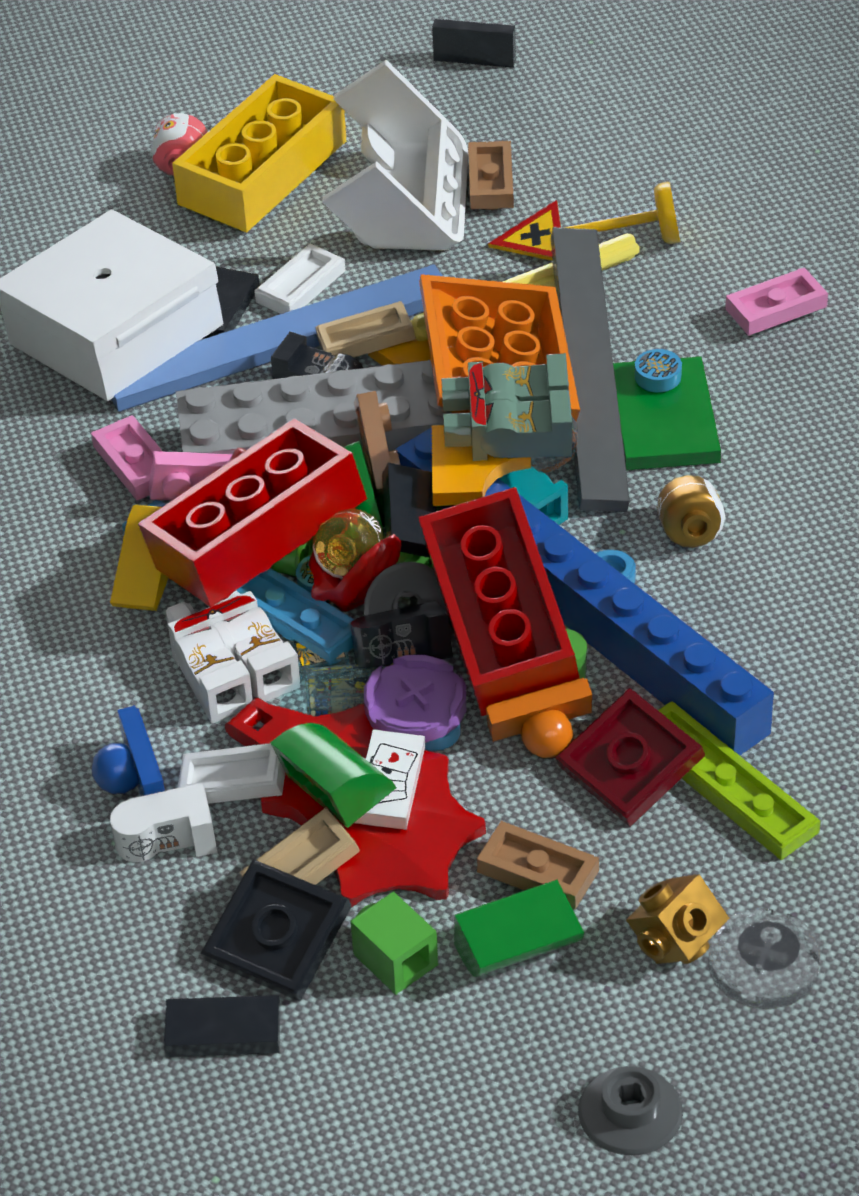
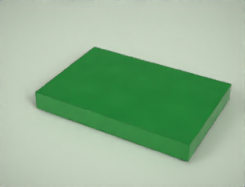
M702 356L680 358L682 362L681 381L674 389L666 392H651L641 388L635 380V361L613 363L626 470L721 463V448Z

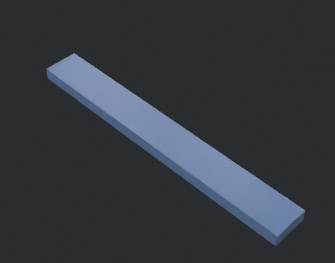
M433 264L197 341L114 395V398L111 400L119 412L174 394L176 391L193 388L271 362L272 354L290 331L306 336L307 346L314 348L320 346L315 330L317 325L399 301L403 302L408 316L423 312L419 285L420 275H443Z

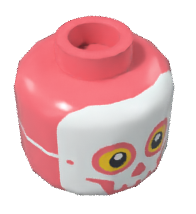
M180 113L164 117L157 124L151 148L153 162L161 171L167 175L174 176L172 163L208 132L207 128L200 120L191 115Z

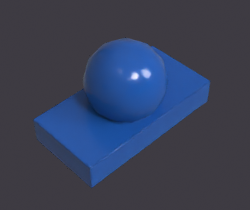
M134 705L117 710L123 743H110L97 752L91 767L93 779L101 790L111 794H125L136 786L140 796L165 791L163 778L139 708L136 709Z

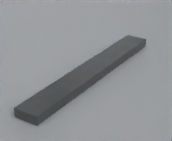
M553 227L550 240L555 287L580 406L579 416L572 435L579 510L627 512L630 498L597 230Z

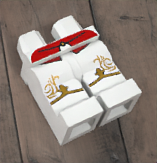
M236 590L228 598L218 602L213 607L209 606L198 612L194 611L190 603L185 602L167 608L166 617L172 657L178 667L180 666L211 724L237 714L253 700L252 694L255 698L257 697L267 702L300 688L298 654L288 641L283 643L277 635L265 612L258 607L257 599L251 591L240 594ZM275 670H279L282 673L281 678L275 683H263V675ZM231 688L236 692L232 700L225 703H217L216 694Z

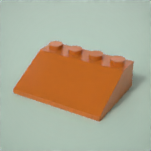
M421 274L419 285L438 406L443 408L441 379L468 377V362H483V367L493 363H506L513 367L546 364V355L566 353L573 435L580 406L556 287ZM470 410L450 411V412H452V413H470Z

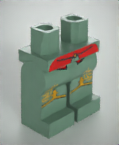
M566 353L546 355V364L513 367L506 363H493L483 367V362H468V377L441 379L443 411L470 410V413L443 414L445 447L472 446L473 461L488 460L487 454L499 458L572 456V415Z

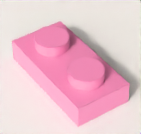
M804 267L727 295L725 310L745 333L750 336L826 308L828 292Z
M131 415L92 432L93 447L133 497L138 501L149 496V481L154 451L162 450L137 419Z
M154 451L149 481L150 500L172 501L227 464L232 454Z

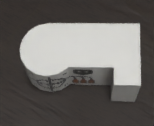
M203 782L126 800L117 805L110 815V824L118 855L126 861L144 862L153 858L158 852L191 846L195 848L196 857L218 853Z

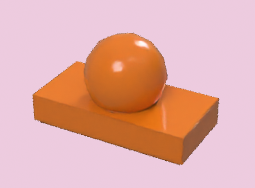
M587 678L577 679L488 705L486 708L487 726L492 741L521 734L524 745L532 754L540 758H555L571 743L573 730L569 719L592 713V692Z

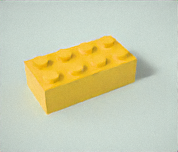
M274 74L172 163L177 205L247 233L347 141L344 109L334 101V96Z

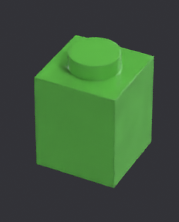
M394 891L377 903L365 906L350 921L353 955L395 995L439 965L437 931Z

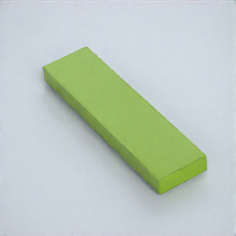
M671 701L658 710L699 743L706 755L681 779L782 861L820 833L821 821L674 702Z

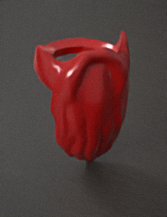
M393 534L381 540L363 554L359 560L341 549L322 548V551L319 548L318 558L324 568L326 566L322 557L326 553L332 556L338 554L347 562L355 564L342 579L333 577L325 572L316 561L313 551L308 561L314 578L311 590L312 598L317 601L330 600L342 612H348L364 604L367 591L374 579L385 569L398 562L401 550L400 539Z

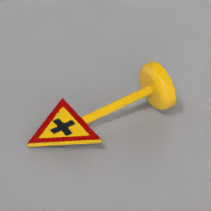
M670 181L659 183L654 188L657 210L564 227L594 229L597 232L659 221L663 241L667 244L680 243ZM557 200L489 242V248L553 261L550 240L552 228H561Z

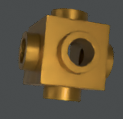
M700 874L666 879L651 886L640 896L639 902L641 905L626 921L636 934L641 950L652 958L656 964L680 961L682 964H688L706 953L710 947L708 940L730 918Z

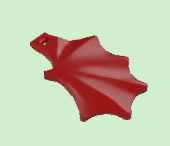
M257 697L224 725L226 732L231 738L244 746L269 744L280 734L292 727L306 723H316L330 729L365 759L372 731L375 730L365 715L364 704L336 713L311 716L292 709L268 704ZM259 721L265 724L258 731L253 728ZM424 751L407 830L353 823L347 828L336 819L354 839L360 849V852L334 871L340 886L341 896L348 898L352 907L376 893L396 889L419 892L435 900L447 899L449 895L448 872L460 848L486 834V823L484 818L465 810L451 795L448 784L449 759L446 755ZM286 773L282 795L261 798L262 813L292 819L300 826L324 809V807L287 777Z

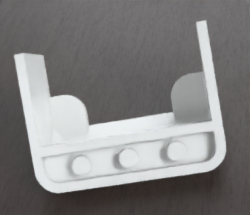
M385 60L334 95V101L362 127L361 150L366 159L372 164L323 196L322 203L353 230L356 238L362 244L369 245L372 248L448 250L464 238L468 148L459 131Z

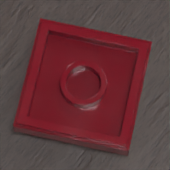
M629 688L561 751L555 759L563 771L631 827L706 755L699 743Z

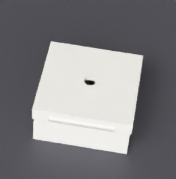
M112 209L0 278V309L10 345L106 401L114 398V395L224 324L216 283L219 281L215 263Z

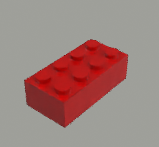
M294 418L139 522L138 525L155 568L202 602L213 607L218 602L228 598L234 591L251 579L267 571L274 563L287 554L306 544L319 531L321 532L336 520L345 517L348 512L367 500V496L352 452Z
M513 487L418 517L429 557L481 716L487 715L486 708L488 705L580 679L575 654L517 488Z

